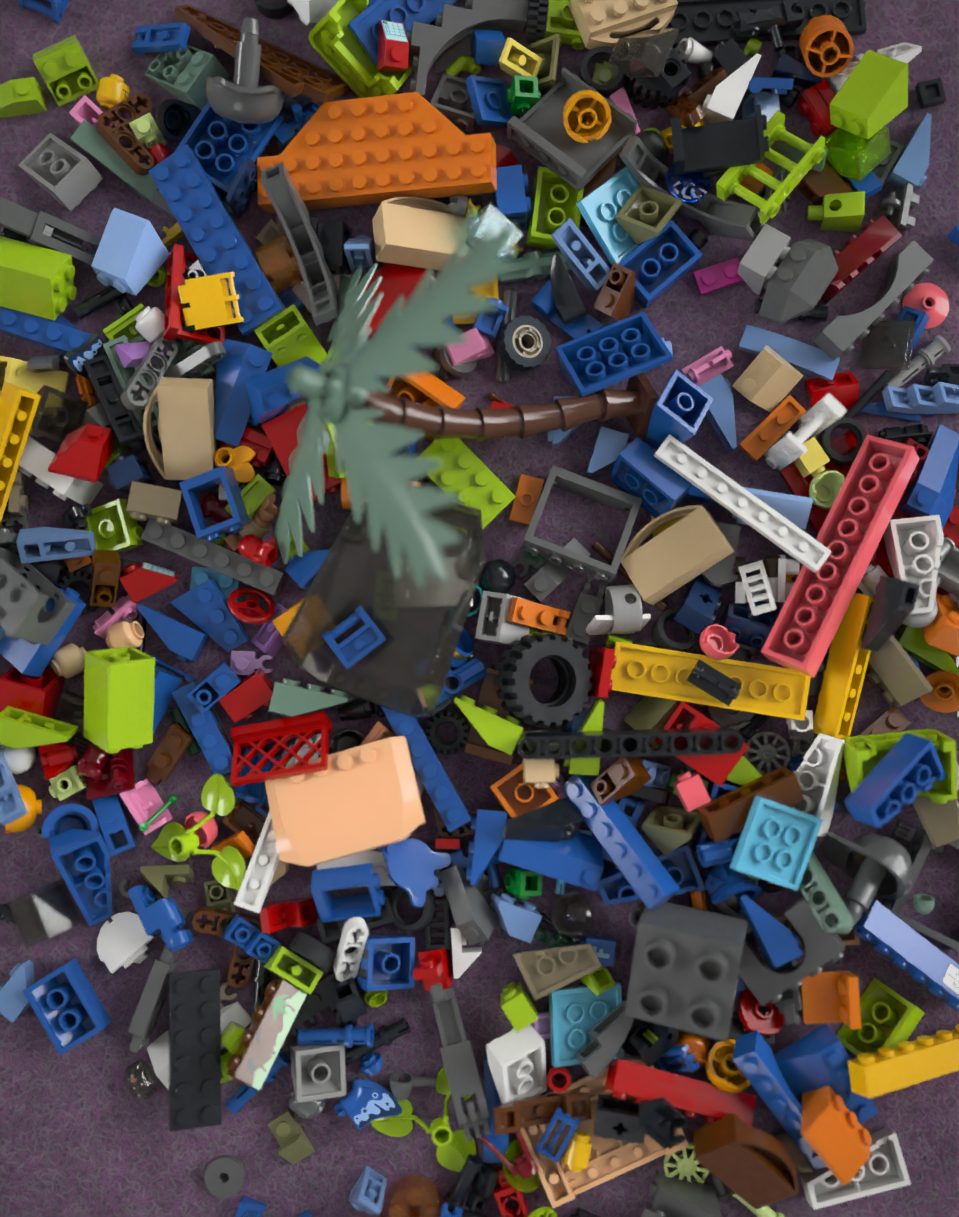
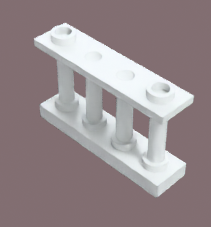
M828 393L796 421L799 424V429L794 434L789 432L763 454L766 457V463L773 469L782 470L808 450L803 443L810 436L813 438L838 420L847 410Z

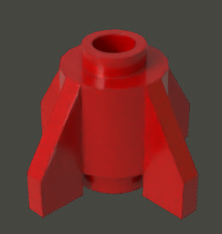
M69 742L38 746L46 780L57 777L69 767L75 766L74 761L78 760L76 747H70Z

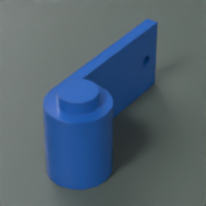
M551 280L546 282L530 302L534 310L572 339H577L603 328V324L588 313L587 316L565 327L556 310Z

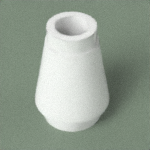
M691 37L688 39L683 38L677 46L681 50L679 55H684L686 63L699 64L710 62L712 59V52Z

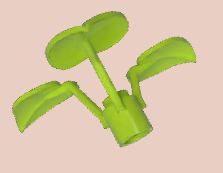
M218 773L208 779L201 794L203 807L211 810V813L188 830L178 822L166 824L151 848L165 858L175 862L186 861L191 854L215 855L217 857L212 862V873L215 879L221 885L239 891L246 874V865L241 853L232 846L224 847L221 853L218 850L197 849L199 838L194 834L197 829L212 819L216 813L220 816H226L234 808V792L227 780Z
M443 1067L436 1077L437 1092L446 1095L443 1118L434 1119L431 1125L428 1126L418 1116L411 1115L412 1105L405 1099L397 1100L402 1108L401 1114L379 1118L370 1123L376 1130L385 1135L403 1137L412 1131V1120H415L426 1130L427 1134L431 1133L432 1140L437 1145L436 1157L438 1162L446 1169L461 1172L468 1155H476V1144L473 1136L471 1141L466 1140L464 1129H457L453 1133L451 1132L448 1112L449 1100L452 1098L445 1067ZM473 1094L463 1096L464 1101L469 1099Z

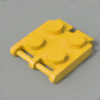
M234 272L185 280L186 285L178 286L181 304L190 303V308L183 309L186 326L194 325L195 330L244 322V318L240 316L237 301L240 299L239 294L236 295L233 282Z

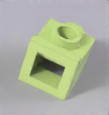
M150 112L129 123L137 140L146 150L159 143H162L164 146L167 145Z
M78 765L69 768L57 777L49 779L51 785L48 788L54 798H58L59 801L66 800L87 789L86 780L76 775V772L79 770ZM64 780H66V781L68 782V788H67V789L65 788V786H64V784H63V781H64Z

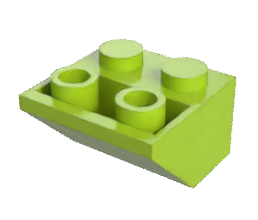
M75 35L33 54V62L59 107L97 90L98 79Z

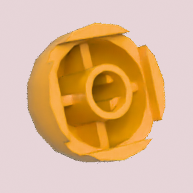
M588 89L572 94L563 108L564 127L568 135L577 142L588 143V141L602 138L611 124L612 116L609 104L596 91Z
M17 784L28 814L5 825L6 834L26 831L34 825L37 814H42V799L36 800L35 792L26 785Z
M734 1039L715 1043L706 1057L705 1069L709 1080L720 1091L726 1093H739L751 1085L733 1060L736 1042Z

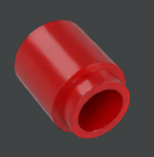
M551 1064L547 1070L548 1086L555 1092L566 1091L572 1082L570 1068L568 1066L554 1067ZM562 1073L564 1076L558 1079L555 1077V1074Z

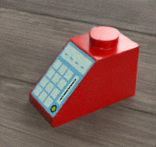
M379 20L377 71L400 75L408 69L409 42L404 24Z
M135 562L128 564L122 569L123 572H121L119 577L133 603L178 581L177 571L146 562H141L137 565Z

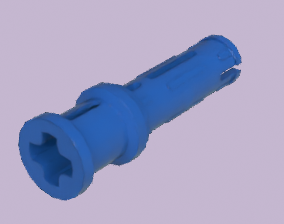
M348 1024L340 1029H299L298 1045L344 1044L347 1048H352L353 1045L373 1047L374 1026L373 1024H368L367 1027H353L352 1024Z
M281 1048L262 1087L267 1082L274 1081L276 1074L283 1067H287L290 1064V1058ZM244 1084L226 1101L227 1109L231 1113L237 1114L259 1090Z

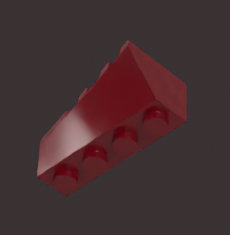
M884 215L877 221L872 218L862 228L864 232L860 236L854 234L845 243L847 247L843 251L837 249L833 253L839 271L821 297L826 304L903 236Z

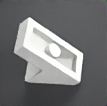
M451 924L453 977L456 979L481 954L482 947L462 948L463 945H467V940L456 924Z

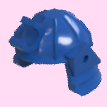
M65 804L54 809L46 817L42 826L41 836L44 839H49L72 828L99 832V824L93 812L85 806Z
M731 862L714 865L711 871L703 872V875L707 876V880L703 884L711 895L713 904H720L737 893L746 895L753 901L762 892V888L755 883L754 879L748 877V874L732 869L730 867Z

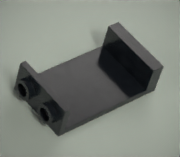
M755 105V118L690 128H681V117L671 118L675 175L764 163L765 152H769V137L763 134V130H767L766 114L761 115L760 105Z

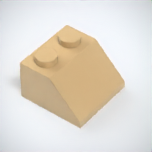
M766 345L732 387L750 402L771 413L804 375Z

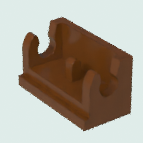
M243 800L237 803L234 809L222 820L235 833L244 831L255 846L266 821L264 817Z

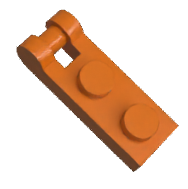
M512 597L507 621L555 634L566 635L567 628L565 626L567 619H570L571 612ZM554 616L558 617L556 625H553Z

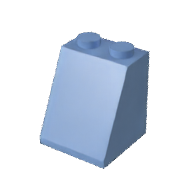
M114 208L91 267L97 274L96 278L103 285H110L122 293L127 292L136 296L166 261L169 252L149 220Z

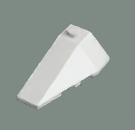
M238 1001L220 1009L221 1033L230 1021L239 1023L244 1028L251 1023L252 1018ZM167 1030L147 1047V1051L156 1076L169 1090V1030ZM221 1041V1049H222L225 1045H224V1044L222 1043V1041Z

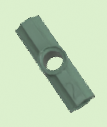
M534 251L524 254L522 258L505 260V262L512 263L514 267L499 278L501 284L526 280L527 282H534V279H538V281L543 280L551 275L552 256L556 253H559L568 272L571 271V268L561 251L542 254L540 251Z

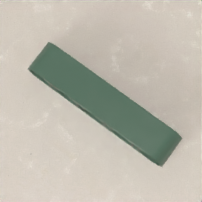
M812 850L799 889L825 931L838 934L849 933L853 927L852 916ZM823 895H825L824 903H822ZM836 917H838V924H837V926H835V918H836Z

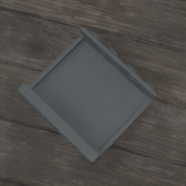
M563 68L561 70V80L520 120L513 116L507 122V138L576 190L580 191L626 145L630 136H635L637 120L631 114L624 112L616 106L612 100L605 98L609 104L612 116L608 131L602 138L588 141V143H580L573 140L568 135L563 124V108L572 94L580 90L590 89L596 92L597 90L579 79L576 74Z

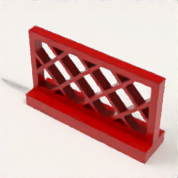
M174 243L167 262L163 339L173 341L177 337L206 345L213 342H222L223 344L225 341V325L212 327L218 333V339L210 337L205 332L208 328L198 329L193 333L182 330V324L185 323V318H183V309L185 307L181 304L178 286L185 285L186 279L183 273L188 269L186 261L195 263L199 258L196 254L185 252L184 246Z
M320 711L231 728V737L234 740L230 781L232 786L328 770L329 732H332V723L326 713ZM321 734V738L315 745L308 741L313 735ZM290 739H300L291 749L285 745ZM267 743H276L268 753L262 750ZM306 744L311 749L301 758L296 753ZM252 746L253 749L245 757L240 755L241 748ZM283 748L287 753L277 762L273 756ZM259 752L264 757L254 766L249 761ZM316 752L321 755V763L309 764L307 762ZM292 757L299 760L293 768L284 767ZM269 761L275 764L269 772L263 773L260 771ZM246 765L252 769L246 776L239 777V772Z

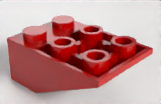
M682 701L663 729L715 728L721 726ZM728 735L724 741L725 746H731L735 742V736ZM679 736L674 740L675 747H681L685 743V737ZM710 736L701 737L699 746H707L710 743ZM657 737L655 742L657 744H660L661 740L659 737ZM744 743L742 749L734 754L676 755L675 757L721 787L749 746Z

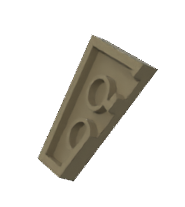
M591 943L513 953L534 1000L602 967Z

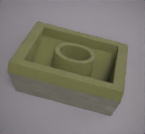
M558 33L525 46V48L543 59L536 77H538V91L544 96L555 86L560 35Z
M640 184L618 212L616 220L638 245L659 235L682 205V199Z
M644 695L623 721L633 730L663 729L680 704L676 700ZM657 737L651 738L648 742L653 748L659 746L655 742Z
M657 803L642 824V830L661 852L667 856L691 839L701 823L698 811L692 810L688 812L684 808Z

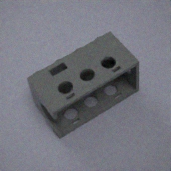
M0 547V626L5 629L4 633L14 640L21 638L33 645L37 643L49 645L75 604L30 563L21 564L19 553ZM26 573L27 580L21 574ZM40 586L41 592H39L35 587ZM50 599H54V609L51 612H47V602Z

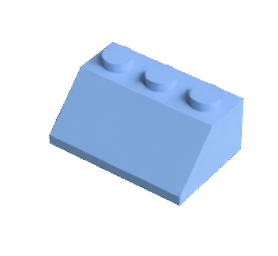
M743 487L801 530L806 529L813 498ZM732 515V518L737 519V524L748 525L736 515Z

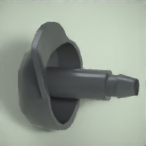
M244 17L240 30V41L236 42L234 81L225 80L219 76H207L206 96L214 112L225 119L242 124H264L272 122L279 115L284 103V92L273 85H258L261 45L258 44L260 37L258 19Z
M828 832L820 845L823 856L833 865L847 873L853 880L843 898L845 906L852 916L853 926L859 921L861 914L868 911L875 896L883 899L897 900L909 894L912 885V862L909 853L901 844L891 838L873 833H865L853 841L846 840L833 832ZM854 860L862 861V864L858 871L856 869Z

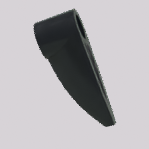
M556 253L552 256L551 287L557 313L566 327L587 316V312L559 253Z

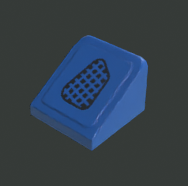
M243 1195L235 1217H262L266 1204Z

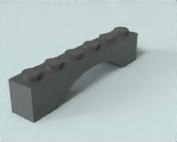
M913 240L888 265V278L879 301L863 312L837 316L813 341L833 361L840 354L845 357L855 347L852 342L855 339L860 342L870 332L867 327L870 324L876 326L885 317L882 312L886 308L889 311L892 310L901 301L898 296L901 293L905 296L915 286L913 281L916 278L920 281L930 271L928 266L934 259Z
M149 518L141 536V539L276 597L279 596L288 576L273 568L264 567L261 563H255L249 558L208 542L205 539H199L197 536L177 527L158 524L155 519Z

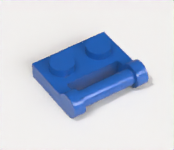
M756 76L750 80L748 86L752 93H758L762 88L772 89V94H787V89L792 90L794 79Z
M361 605L355 608V612L331 631L327 630L321 634L346 669H350L387 640ZM362 619L365 625L338 645L335 639Z

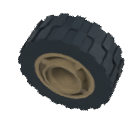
M524 315L506 323L499 331L498 338L496 339L497 352L500 354V359L505 362L507 367H511L515 371L520 370V372L529 371L541 365L548 358V354L551 351L550 345L552 344L549 337L550 333L546 330V326L539 319ZM521 339L525 341L526 348L522 345Z

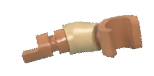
M269 494L259 508V511L250 519L251 523L244 525V529L238 532L239 535L233 533L225 537L224 540L227 543L221 547L240 554L238 544L245 535L254 534L262 539L271 529L272 520L278 514V508L273 504L276 494Z

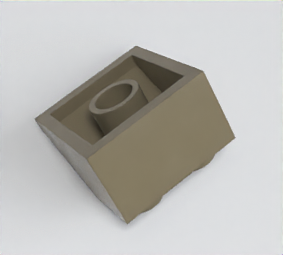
M132 481L126 509L127 514H130L131 518L135 520L146 521V518L155 519L156 523L171 526V523L177 524L182 503V491Z

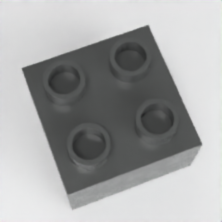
M665 902L651 910L645 905L638 922L625 1015L727 1041L748 920Z

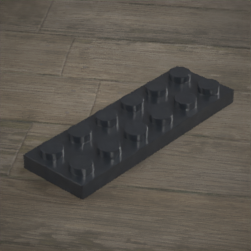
M220 969L168 973L169 1130L172 1132L222 1125Z

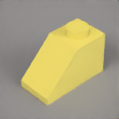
M507 38L499 59V65L501 70L512 77L514 75L536 77L543 59L512 38Z

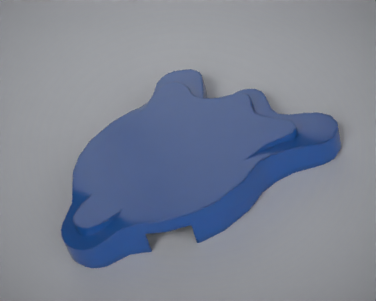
M405 839L404 841L381 847V853L384 856L385 863H387L389 879L396 886L407 892L413 907H422L426 902V891L437 886L439 882L438 878L434 875V870L449 866L451 856L448 853H435L425 843L417 839Z

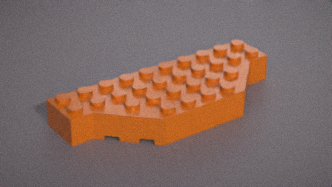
M418 92L326 102L320 106L280 155L257 157L258 205L268 214L276 213L262 185L261 171L282 162L308 210L379 204L385 200L403 196L431 199L451 197L456 194L472 195L497 192L496 143L491 133L465 135Z

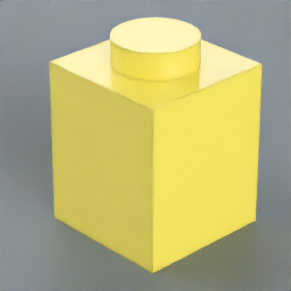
M813 437L803 443L808 450L793 461L803 477L809 474L815 477L826 470L823 465L830 461L816 438Z

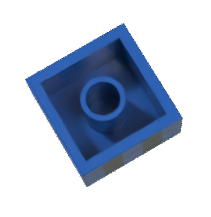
M522 165L496 168L497 192H493L497 228L503 231L513 224L516 226L515 230L526 229V222L530 220L531 212L530 196L527 197V173H522Z
M405 933L368 935L357 973V986L366 991L414 988L415 937Z

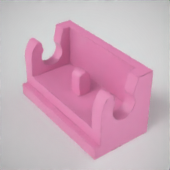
M147 778L136 783L134 790L119 794L138 825L146 822L164 805L151 781ZM168 809L149 825V829L143 832L144 835L152 833L173 819Z

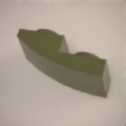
M217 880L203 882L207 907L237 913L232 888L221 885ZM223 919L220 927L226 929L232 919ZM212 921L213 928H215V921Z

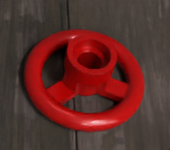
M242 587L234 590L228 597L227 604L230 612L237 619L245 623L262 624L269 621L275 613V604L272 598L260 589ZM251 594L250 599H247L245 602H235L238 596ZM258 597L266 602L268 606L267 613L259 607Z

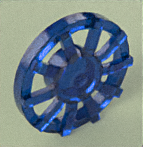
M673 163L666 175V183L670 192L676 198L682 199L685 202H696L704 198L710 189V177L705 178L702 172L675 175L672 172L675 169V164ZM671 177L678 178V181L672 183ZM698 183L705 184V189H703ZM676 186L682 189L681 193L675 188ZM695 188L701 192L700 195H696ZM685 192H691V196H686L684 194Z

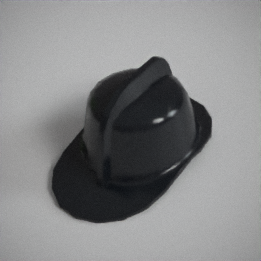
M169 98L158 106L157 111L154 112V117L156 118L158 129L163 135L181 142L201 110L195 105Z

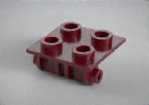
M132 748L120 749L118 753H111L108 763L102 769L103 773L110 774L107 780L99 781L98 783L86 781L87 801L135 789Z

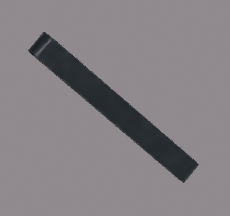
M715 727L525 733L520 736L517 745L521 757L534 760L734 754L742 749L744 741L742 736L733 728ZM728 735H735V742L731 746H725V738ZM710 736V743L707 746H699L701 737ZM653 737H659L661 740L656 748L648 746L649 740ZM677 737H685L683 746H674V740ZM634 738L636 741L634 747L630 749L624 748V740ZM583 739L586 742L585 747L582 750H575L572 747L575 740ZM601 739H609L611 743L607 749L598 748V742ZM528 740L536 744L535 749L530 752L522 748L523 743ZM551 740H558L561 746L558 750L551 751L547 748V744Z

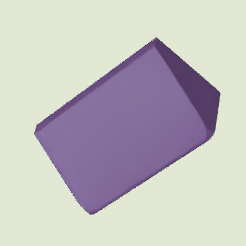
M142 341L116 344L115 349L124 368L136 367L140 365L153 343ZM164 347V349L160 353H166V348ZM151 359V360H150V361H151V365H152V364H159V363H158L156 360H154V359Z
M279 603L275 606L273 617L262 624L250 641L273 658L285 642V639L271 622L288 610Z

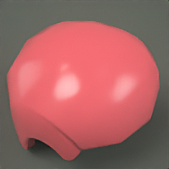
M719 624L708 625L701 633L699 639L700 647L705 655L717 661L729 658L739 648V644L735 643L736 634L729 632L724 626Z
M203 811L190 813L186 817L184 828L186 830L191 829L207 817L209 813ZM214 817L194 832L199 838L198 847L204 846L203 848L206 849L218 836V824Z

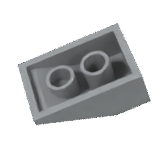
M52 133L18 165L53 198L70 211L78 206L82 199L90 191L94 190L103 179L85 156Z

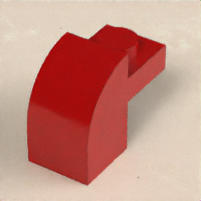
M303 897L279 900L269 903V906L262 907L260 910L262 933H272L284 928H301L317 922L314 898Z
M444 948L419 951V963L413 969L414 980L423 979L425 991H431L430 986L442 983L443 989H448L455 980L448 952Z

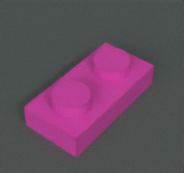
M738 257L693 272L692 276L699 295L702 296L744 282L737 273L740 264Z

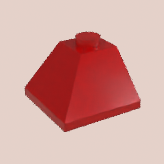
M87 423L69 433L50 463L48 472L97 483L114 451L112 429Z

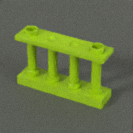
M776 111L767 122V130H763L764 136L769 137V152H765V158L791 172L787 178L781 182L757 168L755 164L730 167L716 183L717 197L725 201L730 194H736L760 208V223L762 225L769 218L775 217L782 202L815 163L818 164L823 159L826 152L824 149L825 137L821 136L812 146L785 130V115L779 111ZM781 139L806 155L797 164L770 148L775 140ZM745 176H752L774 189L775 192L768 200H765L740 185V182Z

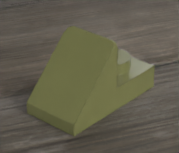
M190 864L140 867V872L145 880L162 898H168L169 884L184 886L194 883V872Z
M290 1108L268 1122L267 1125L280 1145L277 1152L278 1155L291 1164L295 1165L315 1152Z

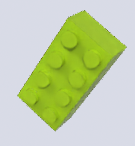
M459 438L435 440L418 456L442 461L440 467L424 476L439 490L460 497L458 502L452 504L479 532H482L516 497Z

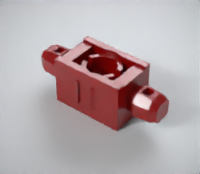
M505 1166L497 1168L496 1170L499 1172L494 1195L501 1216L528 1217L529 1210L517 1176L511 1178ZM508 1195L511 1196V1199L518 1202L514 1211L512 1206L506 1204Z

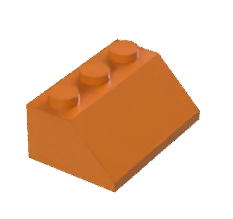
M430 372L412 376L392 377L387 383L389 390L383 392V394L394 399L404 398L433 408L437 405L460 409L466 397ZM423 434V436H425L432 442L435 441V438L433 436Z
M830 1085L802 1093L801 1135L840 1183L847 1185L870 1157V1144L872 1143L870 1133L861 1126L856 1115L849 1111L841 1096L836 1094Z

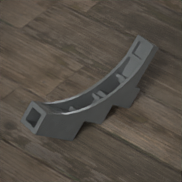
M466 0L465 8L444 4L442 12L436 15L435 26L413 21L411 31H406L409 42L408 56L413 57L411 70L415 71V78L410 80L409 93L418 92L424 97L427 74L435 61L450 46L463 38L473 35V30H507L522 33L527 23L529 0Z
M631 135L619 155L639 185L643 184L682 199V205L675 212V215L681 218L699 220L709 234L754 241L764 225L760 223L758 207L736 203L727 199L723 201L716 195L700 189L680 176L675 175L673 171L648 151L638 136Z
M282 162L261 171V181L295 254L310 300L312 318L317 326L339 317L336 297L339 296L337 283L324 260L323 247L310 224L309 211Z

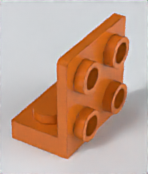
M821 971L814 977L807 975L802 979L803 983L800 985L803 1003L802 1021L805 1024L844 1023L850 1029H861L858 977L850 971Z

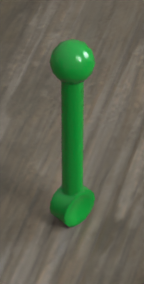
M170 795L168 801L146 822L139 824L138 830L146 832L149 829V825L171 804L177 802V796Z

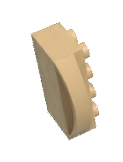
M570 0L569 9L586 49L592 50L596 47L607 46L616 51H623L639 47V44L643 42L646 44L648 40L657 37L672 20L678 2L677 0ZM654 26V27L651 28L650 30H648V31H646V32H644V33H642V34H639V35H637V36H633V37H629V38L616 39V38H619V37H622V36H625V35H628V34H631V33H634V32H637V31H640V30H643V29H646V28H649V27Z
M414 196L391 198L381 202L372 219L376 261L441 271L461 242L464 243L459 263L471 249L470 246L475 242L470 238L473 235L471 234L473 233L472 220L465 214L460 216L452 213L447 204L432 199Z
M163 377L147 402L143 420L145 443L151 460L165 480H188L217 468L214 462L217 440L215 439L213 379ZM155 402H158L159 406L158 433L163 453L159 452L152 432L151 418Z
M694 505L668 511L649 522L631 540L623 553L621 563L642 599L654 605L732 554L734 550L711 514L702 505ZM684 517L642 545L659 527L674 519Z

